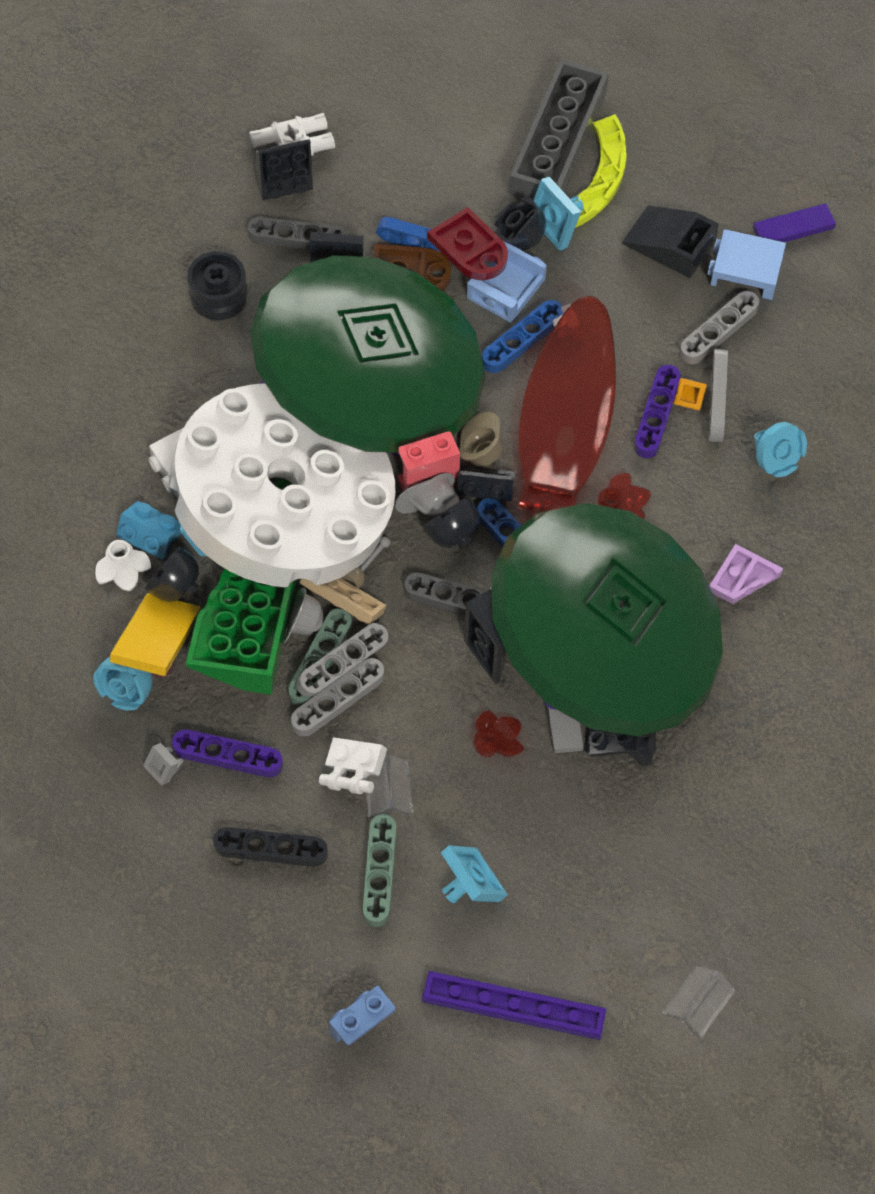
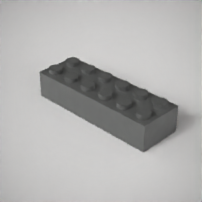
M560 59L510 174V195L520 198H531L534 201L540 181L546 177H550L565 193L592 129L593 122H595L607 93L609 73Z

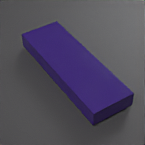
M825 203L754 222L753 230L757 237L788 242L835 229L836 222Z

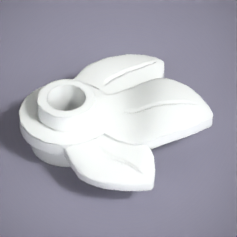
M115 540L107 547L106 556L98 561L95 575L99 584L114 580L120 589L132 591L138 583V572L150 570L151 564L149 557L143 551L133 550L132 546L124 540ZM117 553H124V554H125V555L122 556V557H116V556H115Z

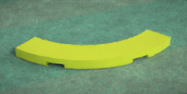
M616 114L593 122L592 129L597 137L600 148V163L589 187L577 195L579 197L577 201L581 199L583 202V211L580 213L576 227L581 226L600 213L612 200L622 182L627 154L625 135Z

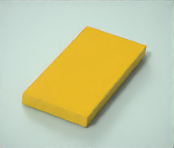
M147 593L112 650L110 662L166 676L196 623L201 606L181 601L167 602Z

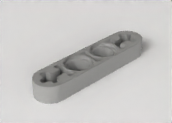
M743 291L735 296L684 339L681 344L680 358L687 364H697L755 316L759 306L758 296L751 291ZM742 302H743L744 304L751 303V306H750V305H746V306L743 307L742 310H741ZM729 315L734 317L736 322L726 324L721 318ZM706 331H713L718 337L710 340L705 338L703 334ZM698 346L697 353L694 351L690 353L687 352L688 349L693 350Z
M714 349L709 442H723L728 350Z
M378 623L368 625L304 670L296 680L298 692L306 697L318 694L377 652L388 641L386 628ZM377 633L379 636L377 641L374 640L366 646L364 641L371 634ZM353 645L359 650L360 656L358 659H352L347 655V646ZM331 660L338 665L337 674H330L326 671V661ZM319 673L321 678L313 686L307 687L305 682Z
M374 658L362 661L297 708L291 716V725L294 733L302 737L313 734L379 686L384 679L383 664ZM366 670H376V676L374 677L370 674L366 677ZM363 678H364V686H363L362 683H361V680H362ZM351 683L357 687V691L352 695H347L341 691L342 686ZM323 700H331L335 706L330 711H322L319 708V703ZM309 718V725H299V719L307 720Z

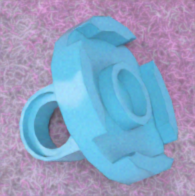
M776 423L767 430L760 431L754 435L758 465L764 472L775 477L787 476L798 468L795 464L799 461L800 456L804 457L806 454L807 440L805 433L791 423Z

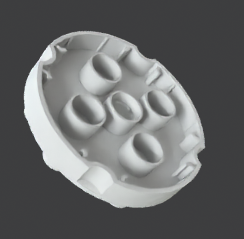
M253 384L228 389L203 404L191 416L181 432L169 474V487L176 490L179 494L175 508L176 516L194 544L209 558L230 572L258 583L278 587H288L296 579H307L317 586L339 579L359 567L377 547L391 517L395 500V479L386 452H364L319 436L284 410L266 384ZM269 478H284L293 485L287 486L282 490L275 487Z

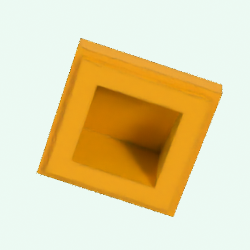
M680 378L674 404L700 411L707 384Z

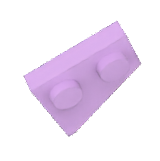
M735 544L709 587L712 594L734 604L779 578L783 568Z

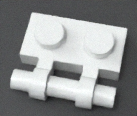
M333 737L325 765L334 770L329 775H320V785L328 786L329 789L337 791L348 789L354 794L372 793L374 783L368 781L369 775H380L387 748L379 744ZM347 771L356 772L355 776L347 778Z

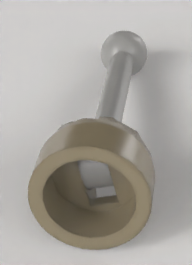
M382 537L379 546L359 568H355L341 578L359 589L365 581L363 571L383 548L390 546V539Z

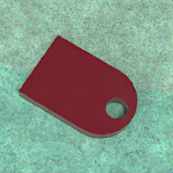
M469 207L427 232V239L461 273L475 280L493 279L499 276L506 268L508 260L506 244ZM491 261L494 262L496 266L487 267L483 263Z

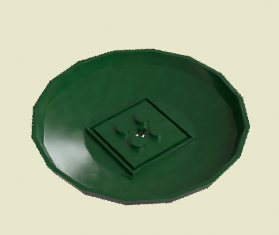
M331 256L296 267L282 277L260 298L250 328L256 370L279 405L316 434L364 452L399 453V447L445 432H451L452 436H454L477 412L486 376L476 331L454 300L417 272L378 258Z
M584 503L539 512L507 537L491 574L492 619L512 666L546 704L590 729L638 737L679 726L709 698L723 656L720 609L701 568L670 534L630 511ZM620 600L625 603L623 609L619 606Z

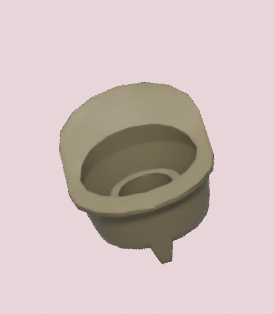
M480 413L466 423L462 429L459 451L460 457L463 460L470 461L476 467L492 469L493 462L501 456L503 447L500 439V420L495 413Z

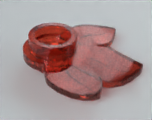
M622 473L614 476L610 480L609 486L599 493L598 505L630 511L644 519L645 514L641 508L647 504L652 492L642 487L632 486L630 474ZM612 499L616 503H609L607 500Z
M490 710L480 714L475 722L477 733L473 739V744L478 754L484 757H491L498 753L505 757H514L524 751L522 744L516 740L521 731V722L518 719L510 716L497 719Z

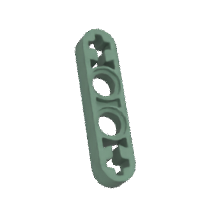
M340 608L334 609L325 618L322 627L289 685V698L295 706L300 707L314 697L297 696V677L306 670L308 665L316 663L346 641L352 628L351 615L347 611ZM340 619H343L344 625L340 624L335 635L333 633L334 621L338 622ZM329 640L334 643L335 647L331 651L325 652L319 648V644L322 641ZM326 661L325 668L327 672L331 669L334 661ZM317 674L312 679L307 680V687L313 686L321 678L320 675Z
M386 814L375 816L371 820L369 829L363 919L368 925L373 927L384 925L390 916L396 822L391 816ZM381 824H386L388 829L385 832V842L379 841V828ZM384 850L389 854V859L384 863H378L372 858L374 852ZM378 877L383 878L387 882V886L379 891L374 890L370 886V882ZM374 898L380 899V911L382 912L379 913L377 918L373 917L372 912H368L374 909Z

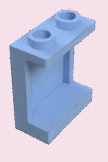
M724 229L722 239H716L713 254H716L717 258L716 260L711 259L708 269V275L712 276L711 285L716 286L717 280L722 279L764 289L762 298L772 300L786 243Z
M505 243L508 249V260L505 270L499 276L489 280H475L471 278L467 283V299L512 323L545 281L547 265L538 257H532L521 251V249ZM491 262L488 267H494L496 264Z

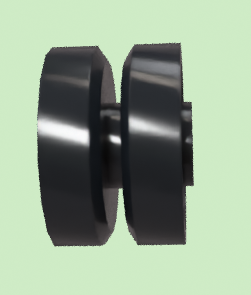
M212 251L202 254L192 262L187 276L189 297L193 309L200 316L210 320H225L237 315L246 305L248 295L246 271L243 263L236 256L227 252Z

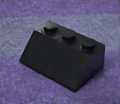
M491 588L466 602L464 642L496 685L501 680L507 653L492 619Z

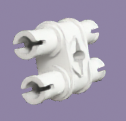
M324 113L306 118L295 116V119L280 123L273 122L271 127L249 132L253 148L273 142L279 146L307 139L311 141V156L319 151L335 148L331 132L310 138L306 136L308 133L327 129Z

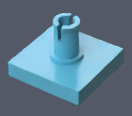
M546 177L540 181L534 202L545 215L546 229L544 234L561 251L568 248L580 213L583 211V202L581 199L577 201L579 199L578 196L569 199L550 177Z
M449 845L441 852L457 877L442 889L443 894L449 892L446 898L450 902L456 903L465 893L469 895L472 901L501 902L508 896L477 848Z

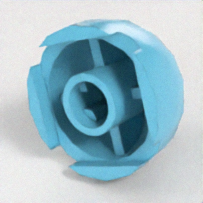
M110 657L99 665L93 676L94 685L98 693L103 698L107 695L110 699L114 700L111 705L125 711L136 710L144 703L153 686L152 673L111 663Z

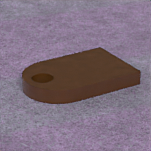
M384 244L374 245L373 258H378L417 272L441 291H444L449 285L451 266L448 259L441 252L431 248ZM435 270H440L444 272V275L434 277L431 273Z

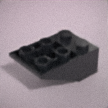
M310 139L258 150L254 164L255 176L262 200L277 199L281 196L295 193L300 194L313 190Z
M648 205L626 235L622 244L691 278L715 244L719 223L697 212Z

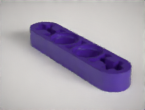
M663 365L657 370L635 439V452L642 458H652L659 450L680 381V371L673 365ZM667 375H670L672 377L668 388L663 387L664 379ZM659 395L664 396L668 399V403L659 405L654 401V398ZM652 417L658 418L661 421V425L652 427L648 425L647 420ZM648 434L652 436L651 444L648 448H645L643 444H645Z
M180 730L172 738L174 753L182 759L264 777L277 776L283 768L281 753L271 747L192 730ZM185 739L190 740V745H187L186 749H181L180 743H184ZM199 742H201L200 753H197L196 747H199ZM212 744L219 745L222 749L217 756H209L205 750ZM244 750L250 755L249 759L243 763L235 761L233 756L237 751ZM255 754H258L259 759L256 760L257 765H253L255 762ZM269 758H274V763L270 767H265V762Z

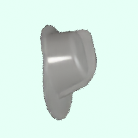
M442 473L430 480L406 489L396 500L395 507L397 511L401 513L421 511L431 517L441 515L448 508L459 502V498L453 489L455 480L453 474Z
M301 588L292 603L288 629L283 643H286L290 634L310 635L322 627L323 611L321 610V603L307 595L305 588Z

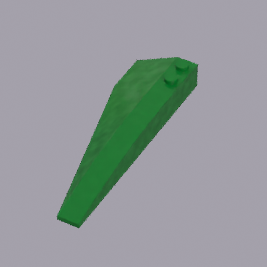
M280 477L276 483H273L275 487L282 490L287 486L293 485L290 481ZM224 569L215 590L211 591L206 606L204 609H201L197 616L186 667L243 691L272 695L297 579L292 581L288 587H278L258 583Z

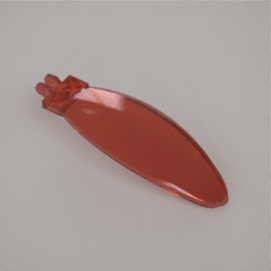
M585 296L577 299L563 313L535 363L525 391L518 430L519 463L524 481L518 508L533 511L532 517L539 512L576 505L577 495L594 471L609 433L616 389L615 348L609 313L605 305L594 296Z

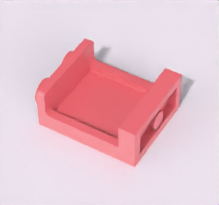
M445 432L399 447V454L404 464V474L398 475V483L402 492L442 473L453 474L455 479L453 489L458 487L460 452L451 432Z

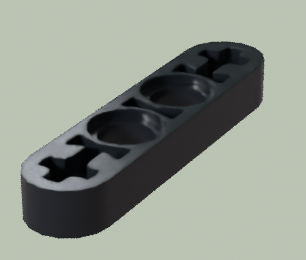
M223 827L213 837L215 851L220 856L228 858L318 867L324 864L328 857L326 842L322 838L315 836ZM225 837H231V842L233 843H229L226 848L223 847L222 841L225 840ZM240 838H243V850H239ZM253 839H260L265 845L262 850L253 852L248 848V843ZM288 842L293 845L294 849L290 854L282 855L277 851L279 844ZM298 844H302V856H298ZM314 846L318 847L319 853H317L316 857H311L309 851H312Z

